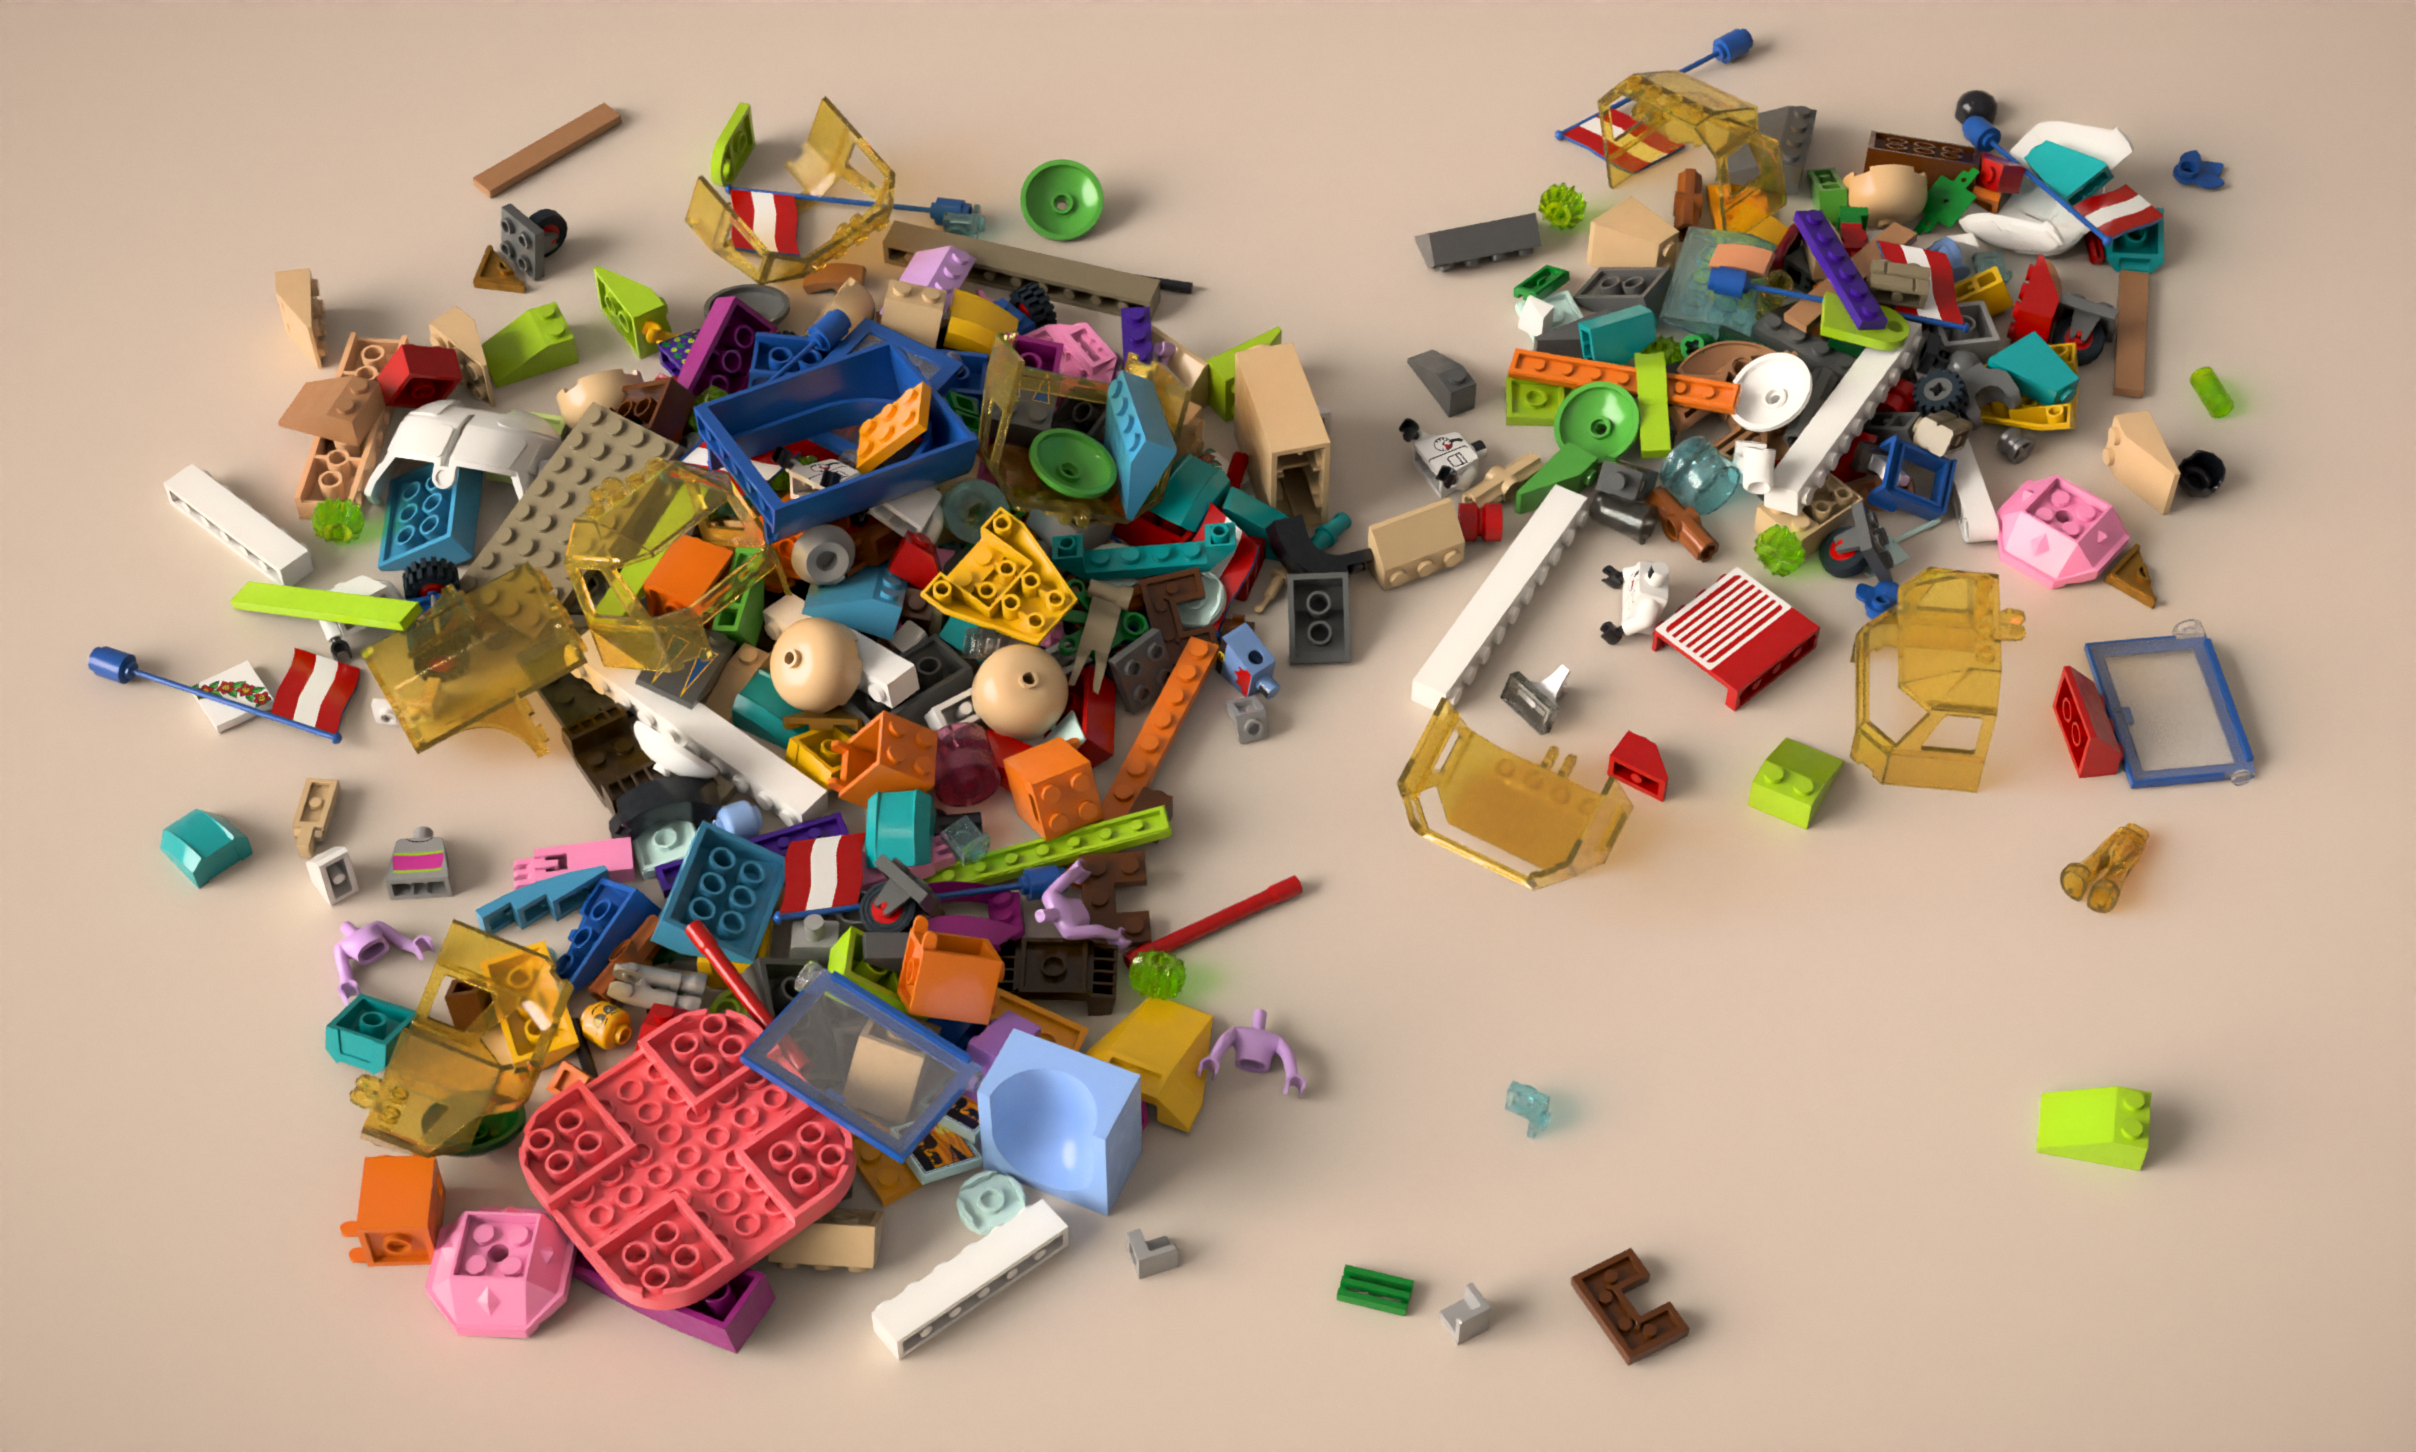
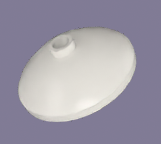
M1771 353L1753 360L1737 374L1732 382L1741 384L1742 391L1735 415L1731 414V416L1741 427L1754 432L1772 431L1788 424L1801 413L1811 396L1813 382L1808 367L1800 358L1788 353Z
M636 721L634 724V733L641 749L650 759L656 762L653 769L664 776L670 777L674 773L678 776L710 779L716 777L719 773V770L639 721Z

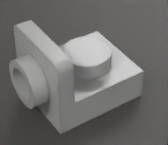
M1256 695L1226 702L1227 714L1236 725L1238 741L1241 744L1269 737L1266 709Z

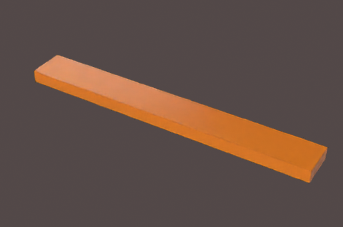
M1515 348L1508 371L1509 378L1574 389L1592 382H1610L1623 387L1633 398L1638 399L1636 367ZM1666 372L1668 404L1735 415L1742 391L1741 384Z

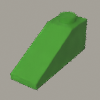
M1835 168L1807 170L1814 209L1822 210L1830 223L1836 226L1840 206L1848 207L1846 186L1843 184Z
M1568 442L1517 491L1515 512L1520 515L1538 509L1555 484L1580 494L1587 486H1592L1598 477V457Z
M736 547L711 631L723 633L728 639L737 642L735 647H741L744 643L756 647L764 621L762 611H764L765 550L763 548Z

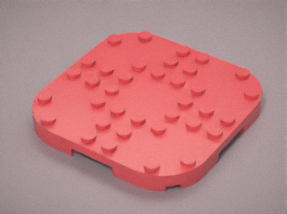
M706 1008L689 1011L672 1018L638 1040L639 1050L585 1085L579 1079L545 1102L531 1116L523 1130L525 1136L522 1147H519V1161L531 1192L610 1288L622 1299L638 1307L652 1310H671L690 1306L706 1298L831 1211L844 1198L854 1180L856 1153L850 1131L740 1062L742 1053L764 1031L756 1022L741 1013L727 1009L725 1014L708 1013ZM778 1046L766 1057V1059L806 1083L782 1057Z

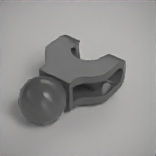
M1956 351L1947 358L1949 363L1946 369H1950L1952 373L1954 371L1957 372L1965 383L1969 404L1965 406L1966 411L1963 414H1959L1961 418L1972 423V431L1984 425L1981 420V409L1986 404L2002 402L2009 409H2013L2023 403L2019 388L2006 371L1986 368L1981 363L1979 357L1972 351Z

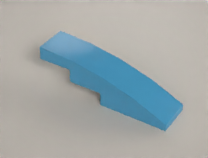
M605 865L571 871L537 881L505 894L475 910L480 930L488 938L513 922H516L521 929H524L549 913L558 921L582 907L601 877L610 880L608 869Z

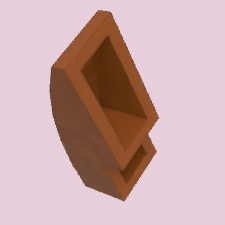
M877 522L850 533L849 535L855 545V558L851 568L845 574V578H849L866 566H878L891 558L903 537L882 522Z

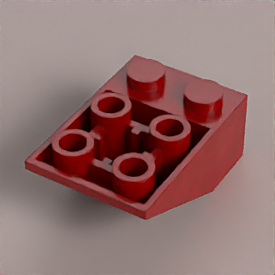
M2039 254L2036 264L2029 265L2025 278L2029 283L2023 282L2018 297L2020 301L2016 300L2011 317L2016 322L2011 321L2006 337L2011 339L2010 345L2033 331L2047 344L2050 340L2059 297L2044 255Z

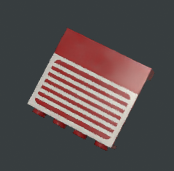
M1736 567L1730 573L1721 575L1710 588L1700 591L1689 604L1680 606L1668 620L1659 622L1653 632L1652 650L1656 652L1661 647L1664 648L1669 644L1728 688L1725 705L1735 712L1814 650L1817 646L1820 627Z

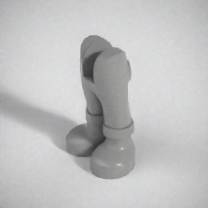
M633 962L615 963L612 974L621 981H614L609 984L607 996L639 1008L651 1009L654 1003L694 1011L700 1008L708 974L696 972L691 976H682V972H673ZM652 987L669 989L670 991L657 990ZM677 992H684L687 996L677 995Z

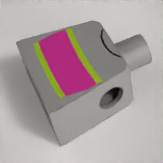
M425 826L417 827L414 830L413 838L396 841L385 877L391 900L453 897L449 861L444 840L441 837H433V830Z

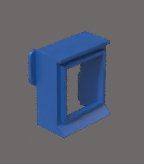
M1898 434L1882 442L1879 449L1889 452L1882 485L1870 491L1867 497L1868 503L1890 513L1895 512L1898 508L1928 521L1935 520L1946 514L1957 460H1951L1944 456L1939 457L1929 452V450L1902 440ZM1903 458L1935 473L1930 500L1897 487Z

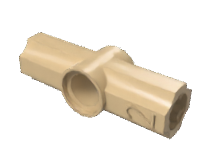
M1534 452L1526 453L1506 467L1502 465L1494 466L1488 471L1484 481L1462 494V502L1476 503L1479 508H1482L1484 503H1499L1502 500L1505 503L1512 502L1516 499L1517 491L1544 466L1540 457Z

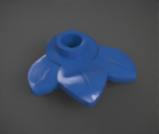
M2197 150L2182 154L2180 162L2173 170V177L2184 185L2195 184L2206 189H2216L2222 187L2225 183L2219 177L2223 164L2202 161Z
M1881 581L1876 587L1860 583L1856 587V598L1865 604L1866 615L1874 621H1888L1894 613L1906 614L1911 612L1915 606V602L1902 598V587L1893 581Z

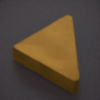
M488 245L473 279L474 288L525 294V283L516 277L513 269L493 250V246Z
M2135 544L2106 574L2104 582L2153 609L2156 605L2157 597L2154 596L2150 585L2151 579L2146 563H2143L2140 545Z
M837 706L827 711V714L804 711L783 716L782 721L783 727L786 730L809 725L810 730H834V725H845L855 731H860L862 729V718Z

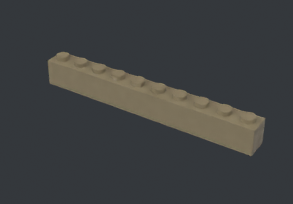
M894 220L883 240L884 263L907 268L916 252L952 245L976 258L965 280L966 282L1010 292L1034 282V284H1039L1040 288L1045 290V295L1050 297V301L1121 317V308L1150 307V317L1152 320L1161 301L1160 280L896 220Z

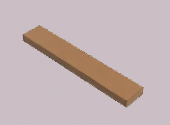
M602 103L473 177L474 185L489 198H492L622 123L621 115L606 103Z
M1894 221L1852 256L1851 260L1865 283H1867V274L1871 261L1883 259L1876 243L1877 240L1911 246L1917 241V233ZM1826 278L1808 294L1824 297L1826 291L1837 293L1828 278ZM1801 299L1784 313V321L1808 333L1821 322L1822 303Z
M2120 270L2113 395L2134 398L2143 397L2149 273Z

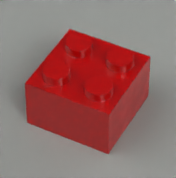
M402 344L377 376V379L381 385L385 406L417 409L431 402L446 400L463 377L455 349Z

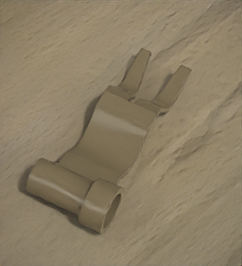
M1095 579L1090 580L1086 597H1090L1092 600L1068 685L1075 686L1091 651H1095L1096 666L1092 692L1099 694L1121 610L1127 612L1134 590L1133 587L1123 584L1121 587Z

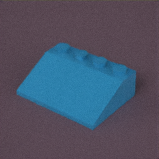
M1122 370L1117 379L1113 380L1108 388L1104 447L1115 461L1117 467L1116 488L1126 518L1131 521L1178 451L1153 381Z
M433 462L391 479L378 568L381 571L405 570L407 566L411 567V563L414 561L419 564L421 558H426V561H431V557H436L437 561L445 558L447 563L451 561L454 565L473 558L483 471L459 467L454 486L445 490L436 487L432 481Z
M889 558L878 566H866L836 585H822L817 588L815 584L810 583L802 614L837 621L851 629L892 641L903 607L908 582L888 571Z
M703 820L691 840L651 941L680 954L705 957L685 933V928L691 922L701 920L731 962L752 964L785 882V857Z

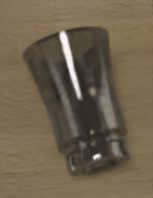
M1602 491L1594 496L1589 508L1591 519L1629 537L1640 545L1645 544L1651 537L1659 514L1658 507L1655 505L1639 503Z

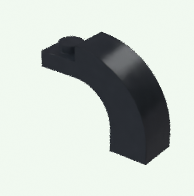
M1302 515L1275 520L1265 528L1275 556L1292 574L1348 572L1350 578V575L1366 570L1365 566L1374 560L1371 548L1341 555L1328 554L1320 550L1308 536Z
M675 776L641 784L627 791L616 800L618 813L609 821V830L612 839L631 837L633 842L645 829L659 822L683 820L701 825L703 820L707 822L721 809L716 782L702 778Z

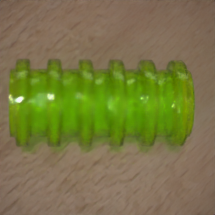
M2211 367L2199 368L2191 374L2189 382L2212 418L2225 417L2233 410L2234 402Z

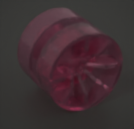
M968 722L954 723L936 731L938 732L935 784L933 786L938 800L952 807H967L983 802L992 796L1000 785L1001 775L986 731L981 726Z

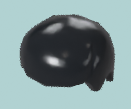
M1967 91L1961 95L1957 102L1955 118L1963 125L1966 119L1971 116H1982L1993 125L1997 115L1998 104L1995 98L1985 91Z
M2197 450L2190 457L2184 458L2179 464L2178 469L2181 474L2178 484L2184 492L2192 497H2207L2216 492L2223 483L2226 468L2223 461L2214 453Z

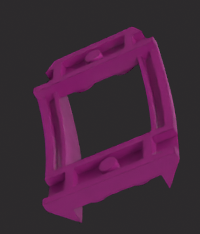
M961 881L927 883L935 894L990 887L985 884ZM1002 891L942 899L939 903L977 902L988 904L989 919L965 915H944L927 918L928 931L989 939L997 952L1001 951V944L1006 940L1013 938L1015 942L1026 934L1023 900L1019 892Z

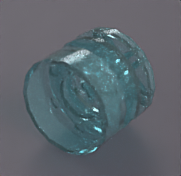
M1693 436L1681 442L1671 451L1660 469L1659 477L1662 484L1669 488L1674 495L1679 496L1681 502L1686 507H1693L1699 516H1703L1716 511L1728 501L1739 484L1740 472L1727 457L1721 455L1719 450L1711 445L1708 439L1703 436Z
M965 478L955 482L946 490L941 501V507L944 510L943 522L954 536L968 543L977 544L980 541V528L1000 506L1009 512V505L1004 493L996 485L980 478ZM978 502L977 509L980 511L979 515L972 514L968 517L969 510L966 508L969 503L975 505Z

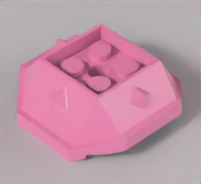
M1087 322L1075 323V325L1047 324L1022 335L1064 344L1058 372L1063 375L1054 412L1082 376L1108 393L1109 385L1114 380L1117 369V356ZM992 358L987 366L988 376L996 384L1000 360Z
M2053 475L2039 481L2027 480L1995 513L1999 524L1997 542L1999 545L2000 561L2051 590L2064 587L2065 584L2082 583L2097 579L2127 547L2130 540L2124 524L2111 504L2058 475Z
M509 1206L507 1208L483 1207L477 1211H465L454 1222L440 1228L425 1290L428 1297L448 1320L458 1336L528 1338L539 1328L538 1325L553 1315L567 1301L578 1248L546 1209L513 1208Z

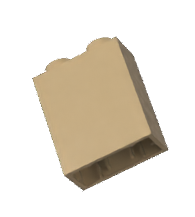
M1290 342L1273 346L1259 344L1251 347L1249 350L1235 352L1234 436L1240 452L1248 455L1246 470L1256 498L1289 517L1302 515L1306 529L1327 524L1331 441L1294 343Z

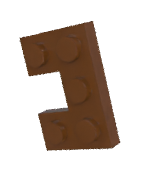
M1199 567L1138 581L1149 628H1156L1161 631L1173 667H1175L1191 636L1218 645L1214 625L1183 631L1177 605L1205 599L1206 594Z
M1144 851L1079 855V858L1085 861L1082 868L1092 873L1081 884L1082 901L1090 917L1089 925L1097 924L1114 930L1123 927L1125 933L1122 936L1132 941L1128 947H1138L1147 942H1152L1149 911L1116 912L1115 888L1147 886ZM1090 938L1095 943L1108 944L1107 939Z
M1632 1248L1571 1278V1286L1628 1366L1687 1337L1690 1329L1670 1301L1641 1316L1637 1313L1625 1296V1293L1649 1282L1650 1273Z

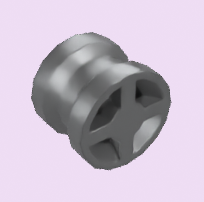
M2011 427L2001 435L1996 447L2001 453H2007L2012 463L2019 464L2032 453L2035 443L2029 437H2024L2023 432L2018 427Z

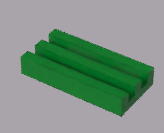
M1545 265L1513 288L1514 297L1520 298L1523 296V300L1526 301L1527 297L1531 295L1543 300L1570 281L1569 271Z
M1345 1264L1344 1274L1337 1292V1300L1405 1317L1414 1281ZM1347 1288L1368 1292L1369 1295L1349 1291ZM1382 1296L1390 1297V1298L1402 1300V1302L1399 1303V1302H1395V1301H1391V1300H1387V1299H1383V1298H1379V1297H1382Z

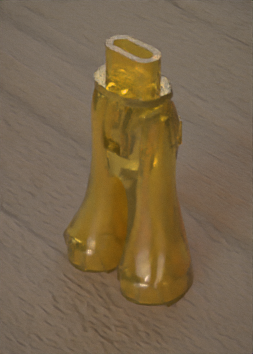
M2132 822L2127 823L2125 827H2119L2087 858L2078 863H2070L2062 870L2060 883L2064 892L2078 902L2082 900L2092 886L2087 897L2088 908L2098 913L2110 912L2120 899L2122 887L2127 877L2146 849V841L2150 836L2149 832ZM2105 869H2109L2108 872L2094 884V882L2102 874V872Z

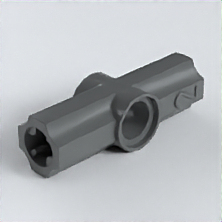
M1822 367L1819 369L1815 368L1811 373L1813 386L1809 401L1801 413L1789 423L1782 439L1789 448H1791L1830 396L1838 379L1832 370Z

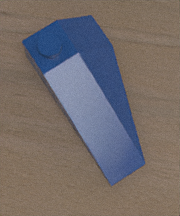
M601 877L583 903L579 912L583 918L578 930H571L568 940L572 942L568 952L558 959L554 969L565 1001L569 1000L610 963L609 956L621 942L630 939L649 915H656L658 917L662 910L637 888Z

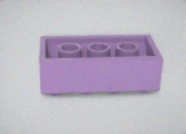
M952 245L919 251L914 254L899 281L947 291L942 322L949 310L954 289H961L976 258Z

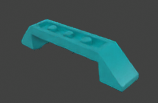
M1235 522L1204 524L1205 541L1085 550L1083 534L1052 537V562L1054 565L1085 581H1090L1091 579L1110 580L1159 576L1199 567L1200 572H1209L1236 550Z

